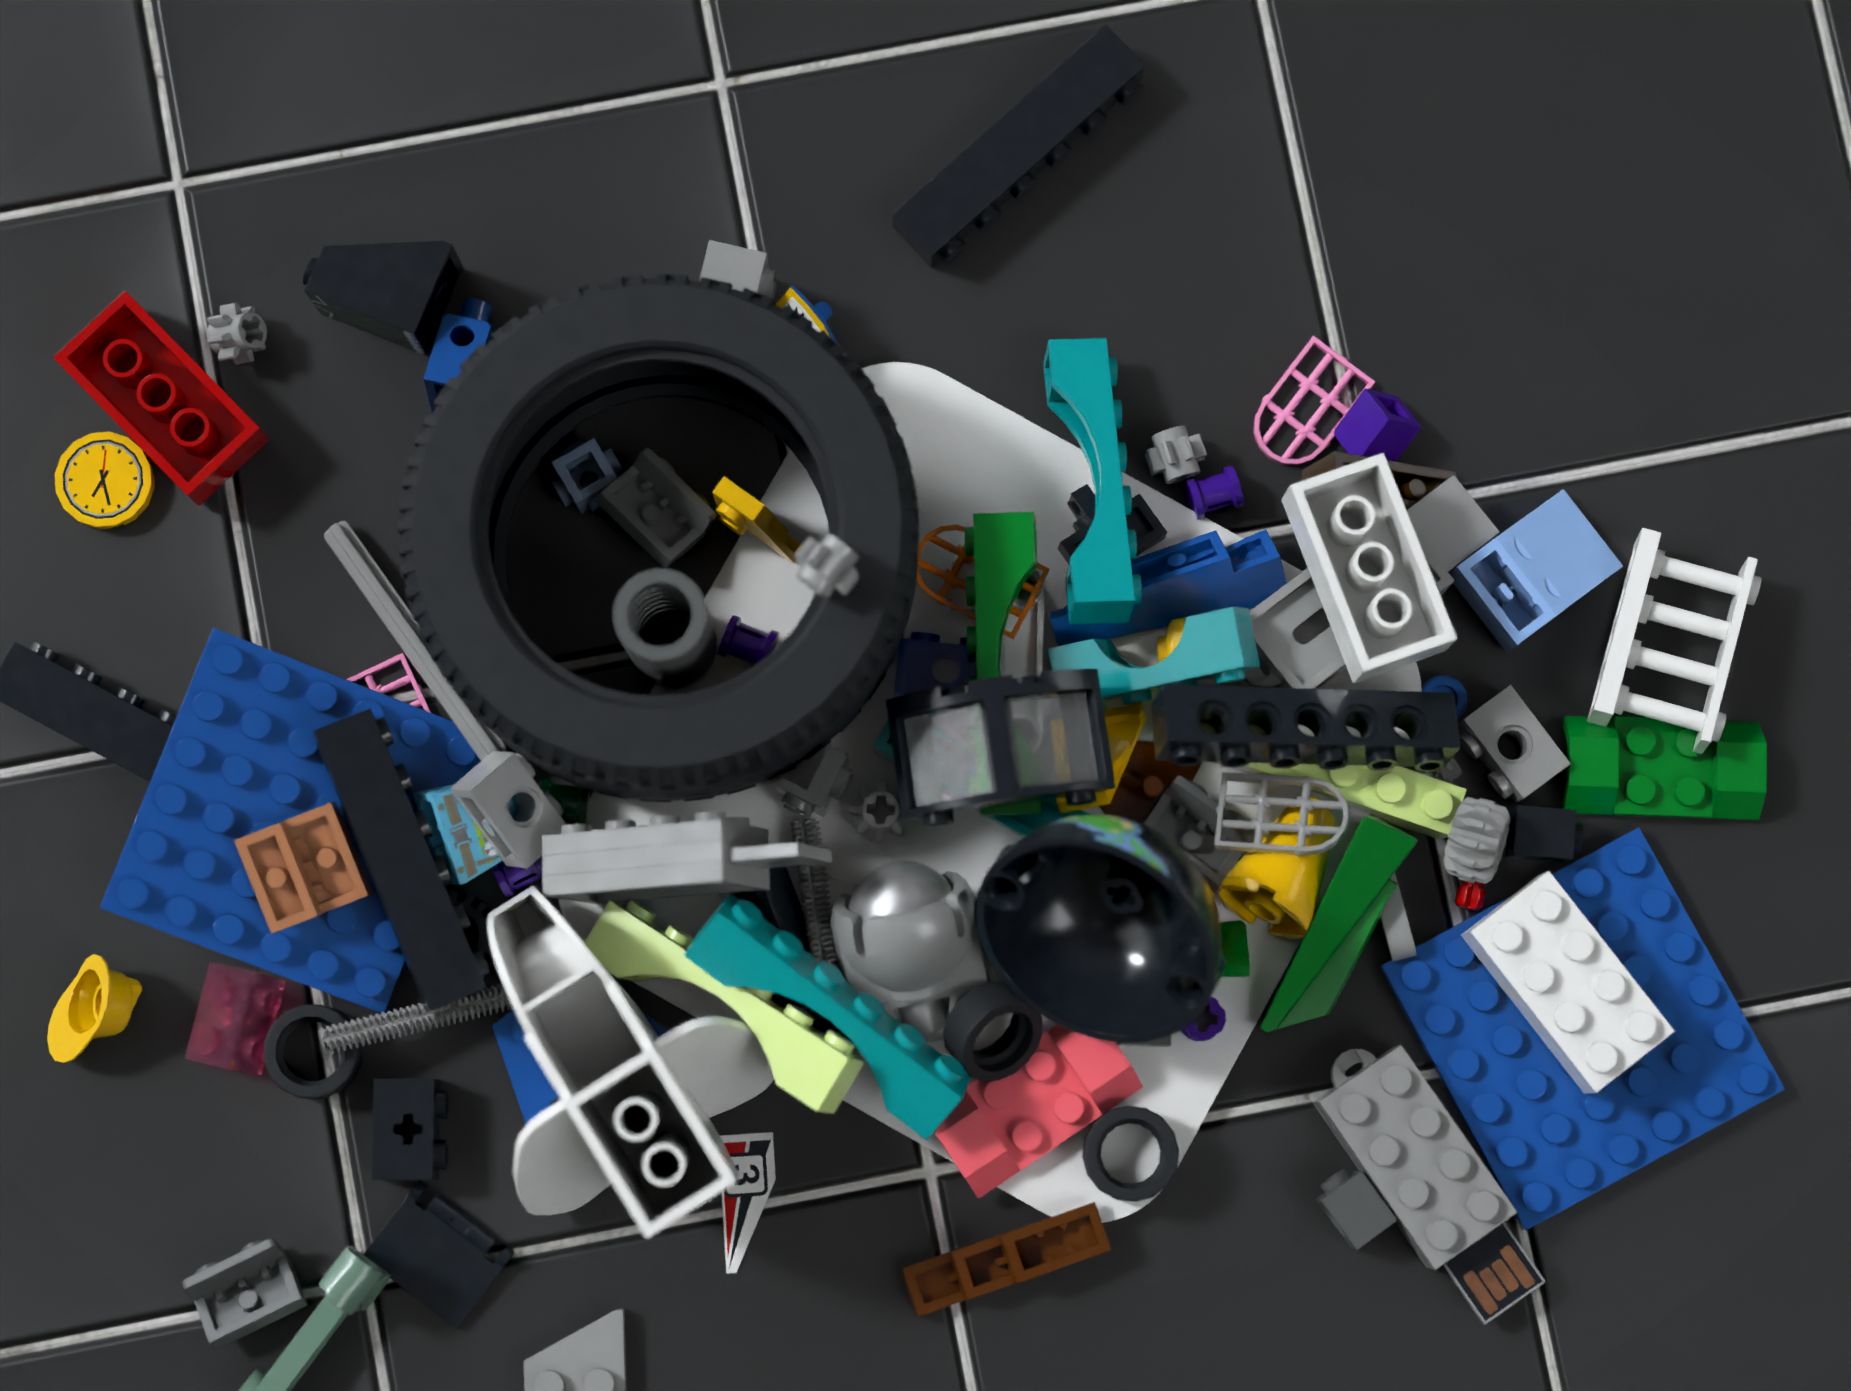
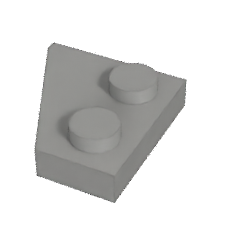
M616 1309L524 1360V1391H627L624 1309Z

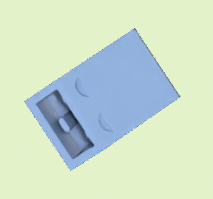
M1563 489L1459 564L1450 575L1455 580L1453 584L1506 653H1508L1623 567V565Z

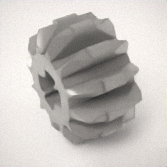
M1467 797L1461 802L1457 808L1455 818L1452 820V826L1447 836V845L1444 850L1445 857L1443 863L1448 874L1457 876L1460 880L1470 883L1475 881L1487 884L1493 879L1494 874L1497 873L1499 862L1502 859V853L1506 846L1509 832L1508 827L1511 819L1506 807L1497 805L1495 801L1484 798L1475 799Z

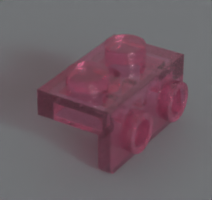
M210 962L185 1059L257 1076L261 1075L264 1067V1041L271 1025L276 1020L278 1009L281 1005L285 980Z

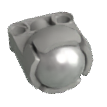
M896 861L875 868L854 887L852 894H841L835 899L831 916V928L839 968L844 980L860 993L865 992L874 996L882 1004L884 1011L901 1024L906 1023L916 1028L922 1034L926 1043L942 1040L947 1016L957 1001L971 989L990 982L985 951L979 937L976 921L974 893L967 881L955 872L948 871L941 875L931 867L918 862Z

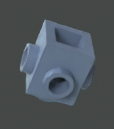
M595 438L586 443L584 441L576 442L561 451L558 455L559 458L552 462L559 478L552 481V484L566 507L575 503L581 514L589 509L592 514H597L604 511L595 502L598 495L621 476L624 470L612 449L609 448L602 452ZM587 472L596 473L599 480L583 488L580 483L582 475Z

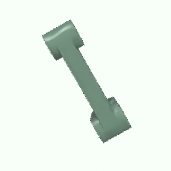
M352 1245L346 1246L319 1282V1286L327 1293L269 1372L266 1374L260 1368L256 1369L239 1391H291L348 1314L352 1315L358 1311L364 1312L385 1287L391 1275Z

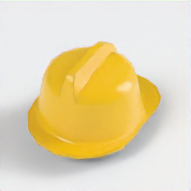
M97 954L89 956L53 1010L48 1026L47 1042L49 1053L54 1060L62 1063L73 1061L84 1051L92 1039L114 1036L122 1032L127 1026L132 1010L142 992L141 983L121 972L108 969V965L102 956Z

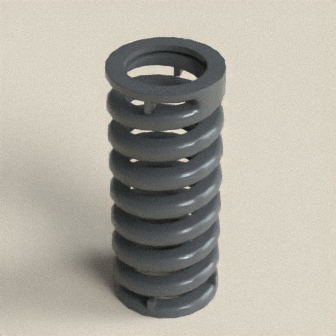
M670 569L644 571L626 582L618 593L614 604L613 622L621 643L640 675L651 684L665 689H681L693 685L702 679L713 666L717 654V637L703 595L695 583L682 573ZM677 615L692 621L689 630L683 638L672 645L656 647L643 643L648 628L660 618Z

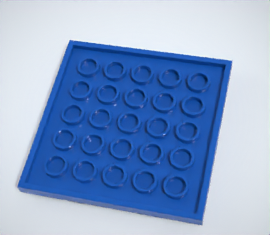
M213 628L99 908L379 1013L385 1012L405 958L314 741L313 732L370 708L375 720L384 717L394 740V745L387 747L393 764L395 766L403 763L413 786V791L406 793L413 812L418 810L413 793L454 785L481 761L453 721ZM336 801L372 894L271 934L234 840Z
M1639 827L1552 873L1553 877L1675 1031L1597 1093L1584 1094L1461 936V934L1509 897L1416 946L1417 956L1394 962L1390 960L1379 966L1495 1181L1517 1211L1515 1217L1522 1230L1532 1228L1785 1090Z

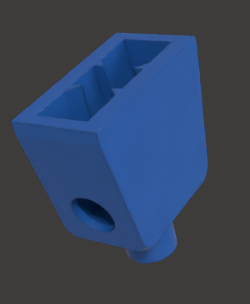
M466 298L463 301L460 316L448 313L442 317L423 379L432 414L436 409L433 403L450 377L456 379L462 371L459 366L480 344L486 346L493 340L491 336L494 333L493 326L488 322L492 306L483 300Z

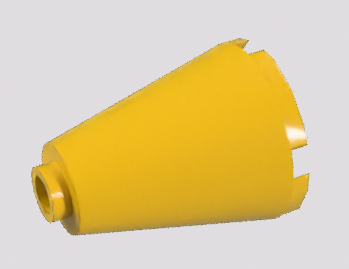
M1312 796L1309 797V800H1320ZM1287 806L1273 823L1294 824L1295 821L1299 822L1300 807ZM1313 808V811L1308 810L1307 825L1336 827V819L1331 814L1332 809ZM1268 830V833H1263L1262 844L1297 846L1298 832ZM1311 833V836L1306 835L1305 847L1320 845L1332 839L1333 835ZM1330 849L1320 854L1300 856L1247 851L1222 880L1219 887L1221 889L1218 894L1219 899L1230 911L1251 925L1254 924L1258 917L1271 924L1268 933L1288 939H1303L1314 918Z

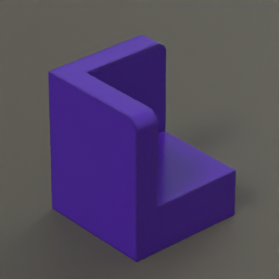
M1365 388L1335 428L1334 435L1348 454L1372 457L1384 453L1386 460L1396 462L1422 426L1398 396Z

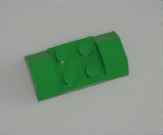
M1563 716L1562 727L1567 741V759L1571 764L1567 766V782L1562 800V809L1576 810V814L1759 820L1766 796L1767 743L1759 722L1725 721L1719 742L1711 740L1703 754L1692 752L1698 731L1648 717L1615 716L1610 719L1606 727L1587 722V716Z

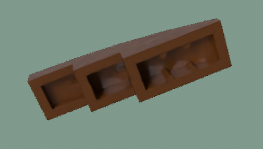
M1095 1202L903 1267L900 1271L915 1315L919 1317L1110 1251L1111 1247Z

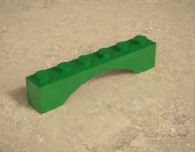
M1034 512L973 514V526L965 527L966 557L974 556V576H966L967 606H975L976 626H967L968 656H976L977 676H968V681L1001 676L1002 638L1008 616L1022 586L1037 568V531ZM978 707V726L969 727L970 756H979V776H971L970 795L992 791L980 707ZM1012 722L1021 786L1043 784L1042 764L1025 745ZM1043 800L980 809V815H1044Z

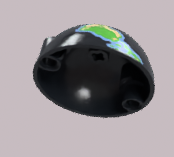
M1109 815L1071 816L1053 821L1018 839L1014 844L1003 848L986 873L978 891L976 921L979 937L987 957L999 976L1032 1009L1052 1022L1085 1036L1099 1040L1131 1043L1152 1041L1174 1034L1184 1029L1201 1014L1225 971V960L1221 953L1219 912L1206 880L1192 859L1171 839L1137 821Z

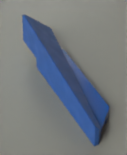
M1215 530L1131 559L1132 574H1140L1142 597L1140 604H1134L1128 623L1069 624L1067 605L1063 609L1051 611L1048 616L1057 645L1062 646L1093 638L1110 639L1167 627L1170 621L1176 618L1190 617L1230 607L1252 609L1287 584L1281 557L1267 530L1255 533L1227 547L1224 546Z

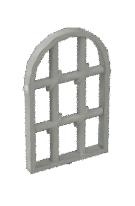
M1222 772L1219 806L1216 808L1218 816L1214 846L1215 849L1294 854L1296 856L1320 854L1335 847L1345 835L1349 823L1347 802L1340 790L1327 781L1315 778ZM1227 781L1260 783L1259 794L1255 793L1254 796L1226 794ZM1268 784L1302 786V796H1297V799L1267 797ZM1310 787L1325 789L1335 796L1338 801L1309 800ZM1225 802L1258 804L1257 818H1253L1251 821L1224 820ZM1270 805L1300 807L1299 822L1295 821L1294 824L1264 822L1266 807L1271 808ZM1313 808L1343 810L1344 818L1341 827L1307 825L1308 810L1313 811ZM1222 827L1254 829V843L1221 841ZM1268 830L1298 832L1297 846L1262 844L1263 833H1268ZM1311 833L1334 835L1332 839L1320 845L1305 847L1306 835L1311 836Z

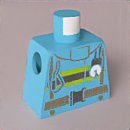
M453 785L413 793L417 809H422L433 835V837L427 839L432 858L439 855L442 856L451 877L452 883L450 884L462 885L502 861L450 791ZM516 795L510 799L508 805L509 814L512 818L516 815L519 808Z

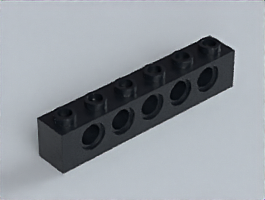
M1163 684L1151 704L1155 758L1161 761H1172L1177 766H1192L1202 761L1221 762L1223 766L1232 768L1242 767L1249 763H1270V766L1278 769L1291 768L1298 764H1318L1320 768L1326 770L1340 769L1347 765H1367V768L1373 771L1389 770L1395 766H1411L1420 772H1433L1445 767L1461 748L1454 693ZM1200 723L1210 724L1218 734L1208 733L1202 728ZM1249 724L1261 727L1266 736L1255 733ZM1298 725L1310 729L1314 737L1302 733ZM1346 726L1356 729L1362 738L1353 736ZM1395 728L1406 732L1410 739L1401 737Z

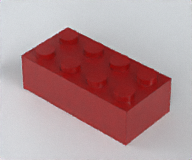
M126 291L120 294L53 357L198 506L205 502L270 440L250 417Z

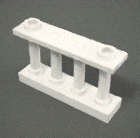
M1642 527L1634 543L1587 722L1606 727L1614 713L1622 715L1623 711L1698 731L1692 752L1703 754L1711 740L1719 742L1725 725L1726 713L1719 712L1746 604L1754 605L1760 589L1762 578L1754 575L1758 559L1748 557L1739 570L1738 576L1670 558L1665 556L1666 551L1657 549L1661 532ZM1659 575L1733 595L1727 620H1720L1653 601L1654 596L1645 594L1649 578L1658 579ZM1647 620L1721 640L1715 666L1642 647V641L1633 639L1637 623L1646 624ZM1635 665L1709 685L1703 712L1629 692V686L1622 685L1625 668L1634 669Z

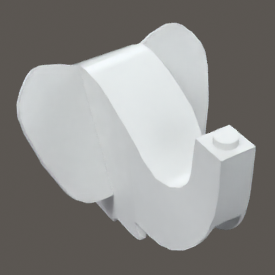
M537 886L529 887L492 910L488 914L487 930L492 954L501 980L526 1034L524 1036L526 1042L561 1098L559 1102L529 1121L515 1143L513 1176L517 1196L526 1211L533 1215L567 1213L585 1205L612 1183L647 1239L737 1182L739 1173L710 1117L728 1111L756 1097L766 1090L774 1080L769 1060L750 1027L745 1022L719 1016H706L688 1021L659 1038L634 1000L600 963L554 907L544 898Z

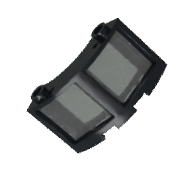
M1098 669L1042 671L1040 676L1031 675L1013 679L1012 675L968 681L969 685L950 687L942 690V687H935L886 700L902 819L923 818L925 827L954 823L953 814L1007 804L1065 798L1067 806L1089 804L1097 801L1096 793L1116 788Z

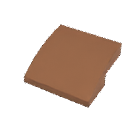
M336 801L234 840L271 934L372 894Z

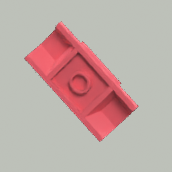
M1057 1024L1042 1034L1039 1047L1031 1059L1016 1073L999 1081L982 1082L976 1079L968 1084L963 1099L934 1133L979 1199L1137 1092L1143 1085L1116 1042L1085 1036Z

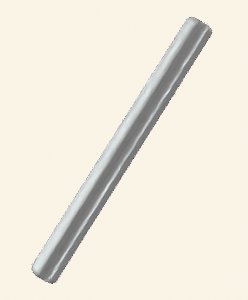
M341 521L330 526L324 533V540L480 761L492 751L505 752V743L464 704L442 676L419 634L418 625L413 620L411 610L351 525L346 521Z

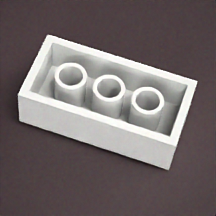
M1384 453L1289 486L1281 501L1353 684L1442 653L1457 640Z
M1550 871L1537 875L1461 934L1465 942L1584 1094L1597 1093L1675 1032Z

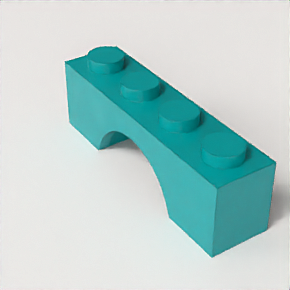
M1230 607L1186 617L1181 639L1173 652L1161 662L1145 668L1139 667L1125 659L1110 639L1093 638L1048 649L1052 671L1098 669L1104 710L1107 709L1105 701L1121 697L1123 705L1152 700L1151 691L1161 689L1163 684L1198 685L1197 681L1215 677L1216 685L1227 684L1246 679L1244 670L1260 667L1249 608Z

